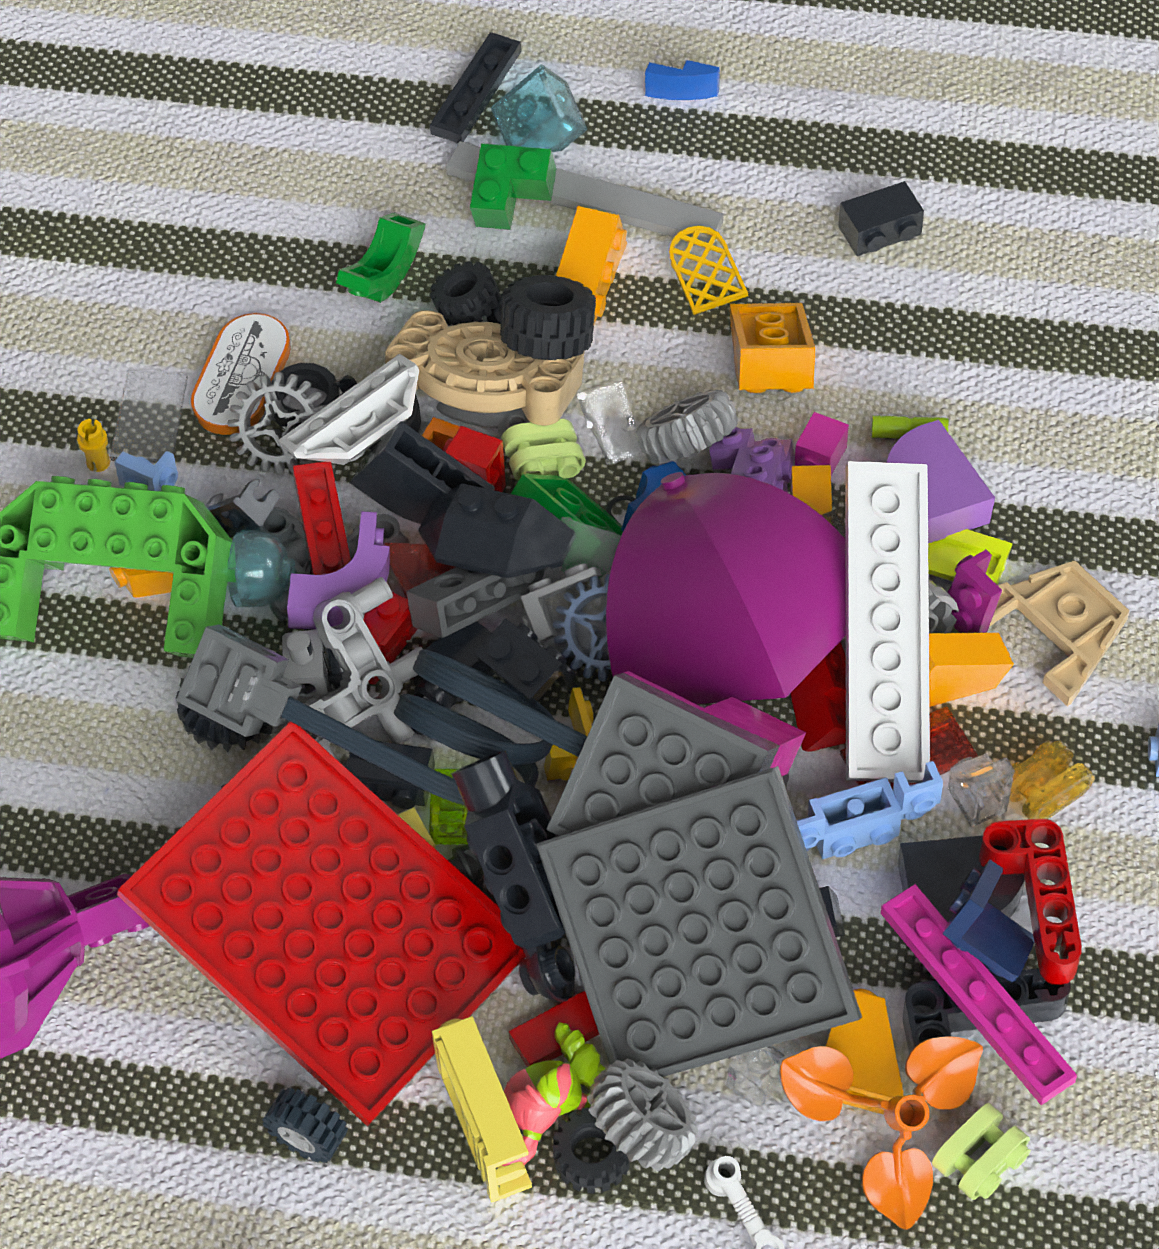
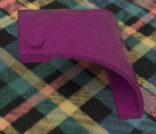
M677 472L664 477L661 480V485L640 504L630 518L622 533L613 559L606 603L607 644L613 677L614 675L629 671L695 704L718 703L730 697L740 701L786 698L846 636V539L822 515L806 503L771 484L745 476L725 473H704L684 476L682 472Z

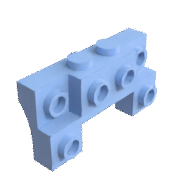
M931 761L925 765L923 781L910 786L902 771L895 773L893 790L886 777L821 798L810 799L808 817L796 820L806 850L809 851L812 847L817 846L823 860L832 856L845 857L856 849L871 844L883 845L899 836L901 820L918 819L926 814V812L931 811L936 804H940L943 780L934 761Z

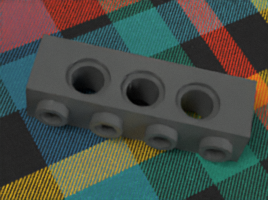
M455 567L406 591L412 625L415 628L444 638L520 600L521 596L530 593L528 586L550 578L552 583L560 580V567L552 569L546 567L535 573L512 578H503Z

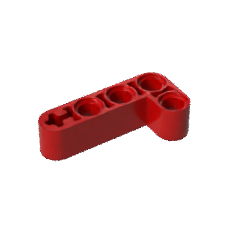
M1049 819L993 822L983 832L979 856L980 863L984 867L989 859L1004 869L1001 875L1024 874L1040 974L1046 981L1052 984H1066L1074 979L1077 973L1082 945L1062 830L1055 822ZM1035 843H1043L1048 845L1049 847L1040 848L1036 846ZM996 845H998V846H1003V847H1005L1007 850H1004V851L997 850V849L993 848L992 846H996ZM1040 880H1050L1055 884L1046 885L1042 883ZM1046 917H1056L1062 922L1054 923L1047 920ZM1061 945L1059 950L1060 956L1057 952H1054L1055 946Z

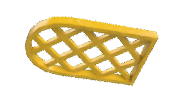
M704 226L688 227L680 231L671 241L669 248L671 266L676 273L693 315L748 296V291L725 240L717 231ZM700 233L712 236L708 243L697 238ZM680 239L689 242L685 251L675 248ZM716 239L719 241L723 248L713 245ZM694 244L705 248L701 257L690 254ZM710 250L721 254L717 263L706 259ZM673 253L682 256L678 264H676ZM726 256L731 268L722 265ZM686 258L698 262L694 271L682 268ZM703 264L714 268L710 277L698 273ZM719 270L730 274L726 283L715 280ZM681 273L690 276L687 284H685ZM735 277L740 288L731 285ZM695 278L707 282L703 291L691 288ZM711 284L723 288L719 297L707 294ZM728 290L735 292V294L725 297ZM689 293L699 296L695 305ZM704 298L712 301L701 305Z

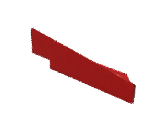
M841 641L791 692L797 727L799 730L806 732L801 743L802 750L806 752L846 743V654Z

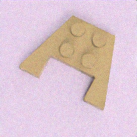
M1076 561L1031 574L1028 580L1013 585L1007 582L998 585L1002 589V593L990 623L991 626L1012 610L1018 609L1068 656V658L1044 674L1043 684L1067 707L1072 704L1127 621L1130 611Z

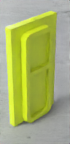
M968 529L962 530L928 544V574L954 581L956 575L955 568L963 558L968 555L974 557L987 549L992 554L986 575L998 585L1005 569L1012 543Z

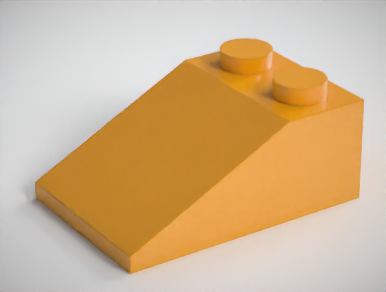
M803 303L730 304L735 374L739 390H746L750 393H762L767 389H782L786 392L796 393L803 389H814L815 344Z

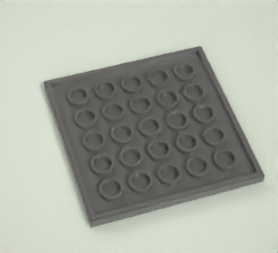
M778 766L536 844L610 1065L616 1060L624 1061L628 1058L635 1063L639 1061L645 1063L649 1070L657 1069L658 1074L661 1077H665L844 1025L862 1018Z

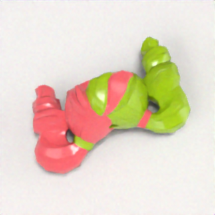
M559 1022L554 1035L556 1042L561 1047L562 1055L570 1063H563L562 1061L539 1062L518 1071L506 1084L504 1093L517 1125L523 1131V1139L529 1155L501 1165L503 1167L515 1162H523L524 1165L535 1156L542 1133L560 1115L574 1110L581 1111L582 1108H590L591 1106L587 1099L589 1094L581 1091V1085L588 1088L590 1093L589 1087L605 1067L600 1063L601 1056L594 1045L585 1044L583 1034L579 1030L571 1031L566 1023Z

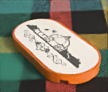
M250 313L232 319L220 330L191 395L194 415L204 429L221 435H232L240 432L239 426H228V420H239L240 414L231 412L229 410L230 406L239 405L243 407L244 405L236 397V394L242 391L250 396L251 392L247 388V382L254 381L261 388L260 375L267 374L270 381H272L275 373L284 369L291 351L289 333L281 321L270 315ZM264 397L257 402L252 411L250 426L257 424L266 411Z

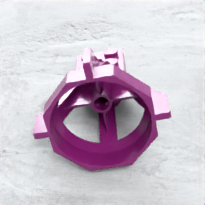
M124 873L68 896L59 882L48 878L0 877V909L2 915L0 913V1058L30 1046L73 971L84 962L86 945L90 948L99 947L110 943L113 940L112 935L126 929L127 932H136L150 926L117 896L118 889L131 875Z

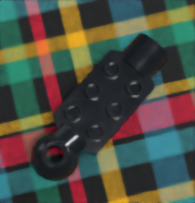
M506 750L500 751L451 773L468 812L464 825L467 831V843L470 850L479 859L484 871V883L488 891L494 894L501 911L500 918L504 929L511 934L514 944L522 948L526 959L520 962L519 966L520 978L525 989L533 996L540 994L555 1002H565L574 994L576 971L569 952L557 941V939L564 937L566 932L536 845L558 835L547 830L551 816L540 790L518 780Z

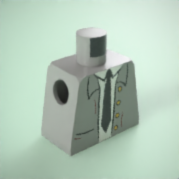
M317 629L284 634L282 636L283 657L289 659L283 677L302 686L297 700L305 703L311 698L319 699L334 690L333 683L329 682L328 677L331 669L326 648L319 637ZM303 684H312L316 687V690L313 693L307 694Z

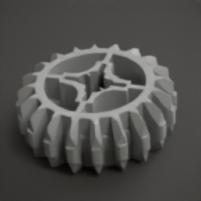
M282 372L275 373L274 384L271 383L267 374L260 375L261 388L254 381H249L246 385L251 395L249 396L242 391L236 394V397L244 403L243 407L239 405L230 406L229 410L231 412L240 414L239 420H228V426H239L240 433L232 434L230 440L233 442L242 439L244 444L236 452L238 455H243L250 450L252 454L247 460V464L250 466L256 464L261 458L260 470L262 472H268L272 462L274 463V470L277 475L283 474L285 462L292 473L293 466L298 465L296 459H299L302 464L312 463L308 459L296 458L284 449L278 441L292 431L296 425L306 421L327 406L315 407L314 402L319 400L322 394L318 391L308 396L306 393L311 387L309 381H304L299 388H296L298 376L295 374L289 376L286 384H284ZM279 391L292 395L303 405L304 409L288 412L282 406L281 401H278L275 392ZM264 397L266 404H264L266 410L265 418L262 422L250 426L252 411L257 402ZM276 413L279 418L296 417L295 420L287 422L288 425L283 427L285 429L284 433H281L279 429L273 428L263 430V427L271 425V421L276 420L273 417ZM265 434L272 436L277 446H281L283 455L266 451L256 442L254 437Z
M708 390L704 393L699 392L693 396H687L682 400L675 401L671 405L664 406L663 409L654 412L651 417L646 418L637 428L638 443L642 452H645L647 459L651 460L652 463H666L683 457L687 458L691 454L699 453L707 447H712V444L723 440L724 436L729 435L738 424V418L735 413L736 408L727 393L722 390Z
M628 1058L624 1061L616 1060L612 1065H608L594 1079V1083L589 1087L591 1091L587 1096L591 1104L589 1112L597 1118L595 1122L596 1127L604 1131L606 1134L605 1140H611L616 1146V1151L621 1150L627 1154L629 1161L638 1160L645 1169L650 1166L657 1171H660L662 1168L669 1169L674 1164H678L692 1150V1146L697 1141L695 1136L699 1130L696 1124H694L696 1120L695 1115L688 1110L689 1102L682 1099L679 1095L680 1090L675 1089L669 1083V1078H662L658 1074L657 1069L649 1070L645 1063L641 1061L635 1063Z

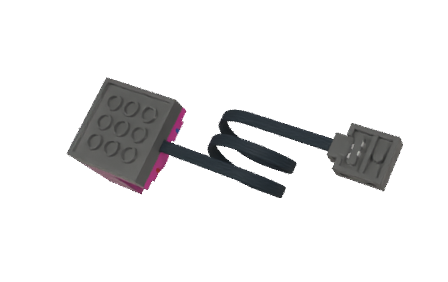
M220 624L205 628L176 699L177 702L245 737L259 734L263 722L275 727L290 721L436 796L464 805L453 778L298 701L297 698L302 686L283 677L289 659ZM424 649L419 651L417 660H415L413 665L414 672L449 693L543 740L535 743H515L508 737L475 720L410 694H402L394 710V715L403 723L431 739L468 756L483 759L506 750L513 768L521 775L526 784L535 787L539 776L538 767L535 762L545 758L553 745L577 756L576 764L547 827L548 831L558 836L776 766L779 767L786 788L790 767L806 732L734 697L703 708L627 671L614 675L588 736L556 721L550 712L539 702L535 705L532 704L510 685L456 660Z

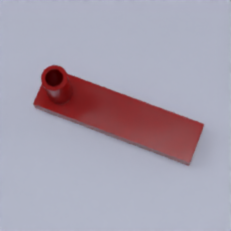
M324 461L294 465L293 477L312 575H325L336 572L345 567L351 561L332 464L331 462Z
M585 991L508 1031L511 1043L527 1067L539 1062L551 1061L562 1055L561 1047L556 1042L554 1035L559 1022L568 1024L571 1031L579 1030L583 1034L585 1042L600 1035Z

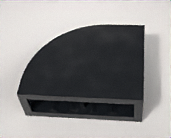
M402 421L366 454L349 482L389 511L418 524L422 523L435 499L461 483L490 490L495 489L493 485Z
M983 835L900 843L898 868L902 890L905 891L916 884L945 920L949 922L953 914L949 907L961 891L959 887L973 868L979 872L983 868L979 860ZM998 845L992 846L993 848H995V849H997V850H1001V851L1007 850V849H1006L1005 847H1003V846H998ZM1024 874L1001 875L988 900L989 904L1009 918L1014 914L1020 903L1025 883Z

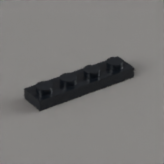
M492 32L488 34L430 123L431 135L455 143L465 141L522 52L521 41Z

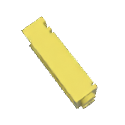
M473 1016L463 1020L452 1019L443 1023L439 1029L432 1031L437 1069L439 1074H441L478 1170L481 1172L483 1182L486 1181L490 1201L494 1202L531 1188L532 1183L523 1162H515L504 1167L501 1166L527 1156L529 1152Z

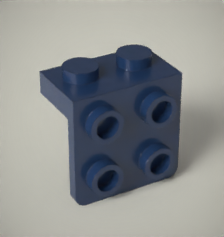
M989 859L980 872L973 868L959 887L961 891L949 907L953 914L942 934L949 938L955 947L970 953L986 964L992 973L1014 982L1021 974L1032 950L1034 937L1027 929L988 903L1004 870Z

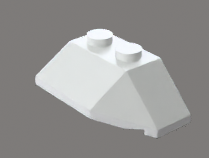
M397 355L278 440L280 445L296 458L326 461L341 465L359 459L366 449L377 441L382 440L400 421L404 423L412 415L419 375L417 365L403 355Z

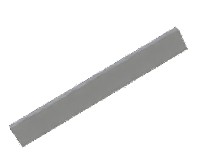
M459 141L446 165L447 175L474 182L481 147ZM556 168L551 201H545L574 210L581 206L620 215L622 223L675 237L680 231L693 226L710 227L719 232L724 218V214L559 168ZM700 233L697 239L708 243L712 236Z

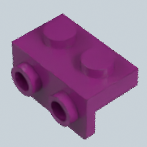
M987 549L974 557L968 555L957 564L953 584L947 591L958 606L959 612L952 609L951 614L957 619L954 628L959 633H987L1000 599L1002 589L986 575L992 554Z

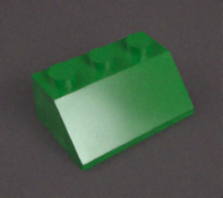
M522 474L511 494L534 499L576 533V538L562 565V572L564 573L566 570L584 563L587 564L588 569L592 567L599 568L602 575L598 577L599 579L610 572L615 552L623 533L621 530L622 525L568 478L565 479L557 475Z

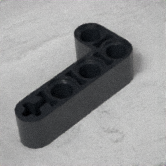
M1039 968L1022 970L1014 982L997 976L994 973L992 974L1007 993L1016 1000L1015 1002L1033 1023L1052 1021L1064 1014L1071 990V982L1062 985L1052 984L1041 976ZM936 980L915 983L908 988L904 1001L903 1025L909 1054L913 1048L925 1040L951 1037V1032L977 1029ZM918 1005H925L929 1007L932 1011L920 1012L916 1010L914 1007Z

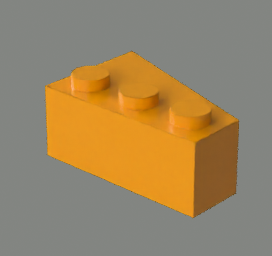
M578 206L556 276L578 281L592 291V294L596 297L595 324L597 317H602L604 313L606 295L627 246V231L623 229L620 215Z

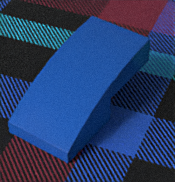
M686 60L683 69L649 62L645 71L646 97L683 101L717 97L719 94L720 67Z

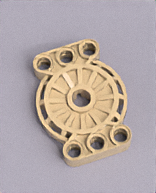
M424 310L415 312L385 351V364L399 354L414 362L419 369L416 390L422 389L430 397L451 407L476 413H499L522 408L528 421L536 425L545 426L559 421L582 385L584 352L579 356H572L569 359H534L529 356L520 355L517 351H512L507 347V344L502 342L500 335L501 324L471 322L448 327L443 315L435 311Z

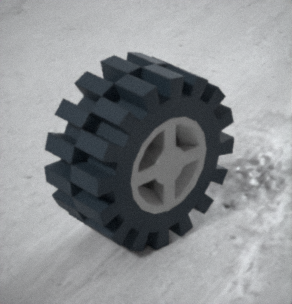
M283 1088L263 1118V1126L268 1128L267 1132L271 1136L277 1137V1142L289 1146L287 1149L293 1153L297 1151L305 1159L309 1156L313 1162L319 1163L321 1161L322 1163H327L331 1160L348 1132V1128L345 1127L347 1125L346 1122L339 1119L340 1115L336 1111H330V1106L326 1103L320 1104L317 1102L316 1097L312 1095L307 1097L304 1091L298 1089L295 1092L292 1088H287L286 1090Z

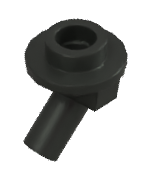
M468 844L453 848V857L449 858L448 861L472 883L480 880L479 868L482 866L477 855L470 850Z

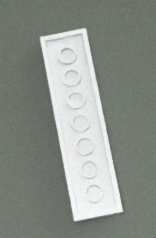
M848 461L845 465L846 781L873 782L887 777L889 782H894L895 773L903 771L908 783L922 782L925 765L930 762L927 464Z

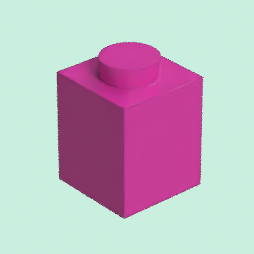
M814 412L796 443L794 466L831 465L832 476L847 448L849 424Z

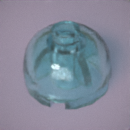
M241 530V532H237L234 535L230 548L228 569L235 570L236 582H228L231 601L235 607H264L272 604L285 592L287 583H290L291 573L295 574L294 560L289 559L287 549L280 539L274 535L252 530Z

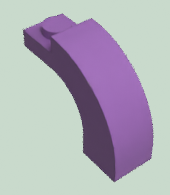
M361 511L357 551L345 567L325 575L291 573L287 604L288 628L317 629L313 621V613L316 606L322 601L332 599L342 592L346 593L348 591L352 594L379 577L387 581L390 569V546H383L384 528H377V512ZM336 606L332 607L327 614V621L331 627L340 625L343 621V613Z

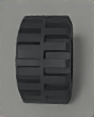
M534 275L513 281L503 291L501 340L512 351H517L520 355L529 356L534 359L557 360L579 356L585 350H588L593 342L596 297L589 288L584 287V284L565 277Z

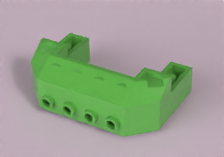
M51 476V482L36 481L0 512V639L34 642L44 569L64 571V564L70 563L159 571L173 574L163 651L180 657L194 658L205 628L212 625H222L227 586H238L239 576L234 542L205 504L186 495L185 488L162 485L161 491H150L146 484L125 482L124 488L111 487V482L105 480L88 479L87 485L75 484V479Z

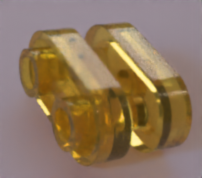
M1047 741L1036 749L1032 757L1023 763H1013L1003 772L1000 790L1014 803L1026 798L1021 811L1028 819H1049L1084 795L1092 786L1095 775L1083 763H1077L1071 767L1068 766L1074 754L1062 741H1055L1053 743Z

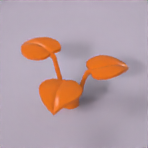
M938 1037L921 1042L913 1048L905 1063L907 1076L917 1084L912 1091L913 1095H899L891 1098L889 1101L847 1093L846 1091L853 1082L852 1066L846 1056L830 1047H812L783 1059L780 1064V1079L785 1095L799 1113L812 1120L831 1121L837 1118L841 1112L843 1100L884 1110L887 1124L892 1129L900 1131V1135L893 1144V1153L878 1152L868 1160L862 1174L863 1192L867 1200L877 1211L901 1229H909L922 1215L928 1203L933 1185V1170L930 1160L923 1151L916 1148L901 1151V1148L906 1140L911 1139V1131L920 1130L928 1122V1105L940 1110H952L966 1102L976 1084L983 1046L977 1042L960 1037Z

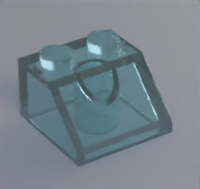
M542 64L491 107L507 146L551 149L552 152H559L564 150L587 130L567 81Z

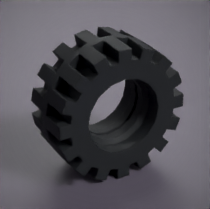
M466 261L463 266L458 263L454 265L452 270L447 268L443 271L445 275L438 276L435 279L437 284H432L431 286L432 292L430 297L438 313L443 315L448 326L474 321L482 322V317H489L493 314L491 309H497L499 305L498 300H501L500 290L489 268L477 261L474 265L472 261Z
M589 1107L582 1108V1115L578 1116L575 1111L568 1114V1121L562 1120L558 1125V1132H555L553 1137L554 1163L557 1173H561L562 1180L566 1184L573 1183V1189L580 1192L582 1187H586L587 1193H595V1188L601 1187L602 1192L610 1190L612 1182L617 1186L622 1181V1174L627 1175L631 1161H629L627 1154L621 1150L616 1151V1146L611 1140H605L606 1134L602 1129L596 1127L595 1122L597 1118L590 1114ZM586 1138H599L610 1145L611 1151L609 1156L601 1162H582L574 1155L576 1144Z

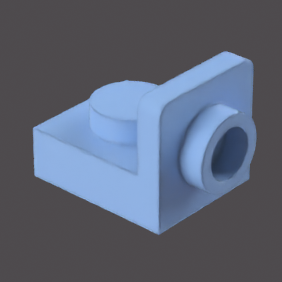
M168 451L162 455L155 465L143 457H135L126 452H122L115 460L119 485L123 487L125 482H135L148 485V490L161 491L162 485L174 486L178 478L174 454Z

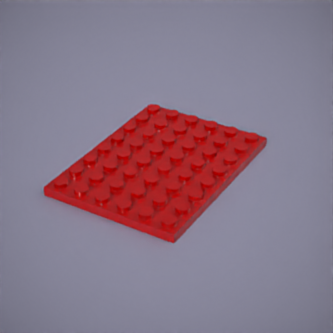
M292 722L288 723L117 891V896L367 1127L433 1058L435 1049L432 1031L439 1029L443 1023L449 1020H463L471 1017L518 967L520 962L526 958L522 948L514 944L511 934L504 929L500 918L501 911L499 906L305 730Z

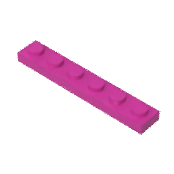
M916 884L881 905L880 914L1040 1105H1043L1076 1082L1077 1074L984 964L970 953L955 947L951 940L942 934L948 922Z

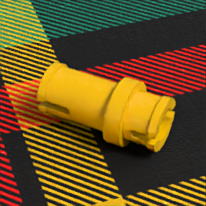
M86 419L79 424L77 429L78 446L85 454L87 468L90 471H94V462L96 472H102L110 466L111 462L106 449L108 437L98 420L94 421L93 426L92 419Z

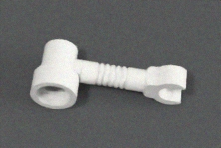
M723 1156L712 1161L704 1174L705 1186L709 1192L716 1196H728L750 1235L751 1242L755 1247L754 1249H761L765 1244L772 1245L775 1249H784L782 1241L778 1237L772 1236L769 1229L764 1226L758 1213L755 1212L754 1206L751 1205V1201H749V1197H747L740 1183L741 1172L738 1162L729 1156ZM718 1169L728 1170L731 1174V1177H722L719 1174Z

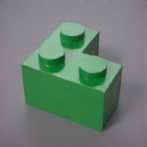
M481 143L470 203V210L476 227L511 230L516 198L551 201L557 170L551 149Z

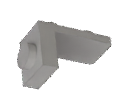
M584 563L564 572L566 575L565 579L552 583L551 579L547 578L528 586L530 593L521 596L527 612L522 615L523 623L538 636L539 639L537 641H547L559 636L556 628L553 627V619L545 599L576 587V584L579 582H588L591 577L602 576L599 568L592 567L588 569L587 564Z

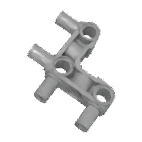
M379 577L352 594L348 591L346 593L342 592L332 599L322 601L316 606L313 613V621L325 648L332 650L344 673L342 674L343 680L340 681L339 687L319 699L311 698L304 704L349 727L355 726L371 715H377L391 742L399 744L413 736L414 732L410 726L394 715V710L400 697L398 693L403 689V683L418 675L414 672L413 665L415 660H417L419 651L423 650V648L417 647L392 663L386 661L363 620L365 613L393 597L386 581ZM334 606L338 607L343 613V621L335 629L327 621V614ZM377 676L381 680L382 690L377 697L371 698L366 689L367 683L372 677ZM312 733L311 737L337 759L329 745L331 742Z

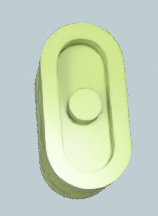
M559 419L555 424L545 426L536 425L531 422L516 424L508 428L501 436L505 454L510 458L509 465L517 481H519L522 474L557 475L565 479L572 478L580 472L586 463L581 446L576 443L577 436L573 425L567 419Z
M986 1103L975 1112L943 1144L932 1161V1165L945 1177L959 1170L964 1176L958 1188L972 1200L979 1196L987 1199L1000 1185L1002 1179L999 1176L1008 1167L1016 1170L1031 1152L1027 1147L1030 1137L1017 1126L1011 1127L1005 1133L998 1128L1003 1114L990 1103ZM985 1141L990 1143L992 1146L976 1162L970 1157Z

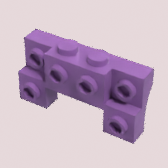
M735 427L729 435L724 436L723 440L712 444V447H710L709 452L713 469L732 468L731 474L753 478L788 492L787 485L791 483V467L795 461L792 439L766 438L761 441H755L752 428L739 429Z

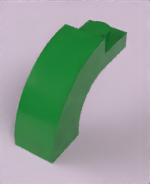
M395 212L379 217L374 238L367 252L357 263L339 269L336 284L347 287V291L352 295L366 297L379 303L385 301L393 294L406 276L418 251L426 223Z

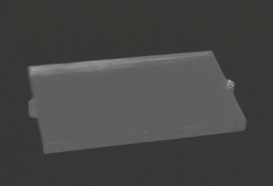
M158 368L154 371L127 370L110 454L111 461H115L122 452L135 457H143L151 463H157L166 451L174 454L188 381L187 373L161 372Z

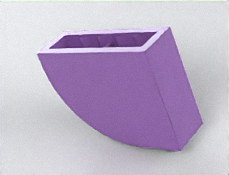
M939 420L910 430L895 443L889 453L887 463L927 464L928 544L962 530H971L990 523L995 496Z

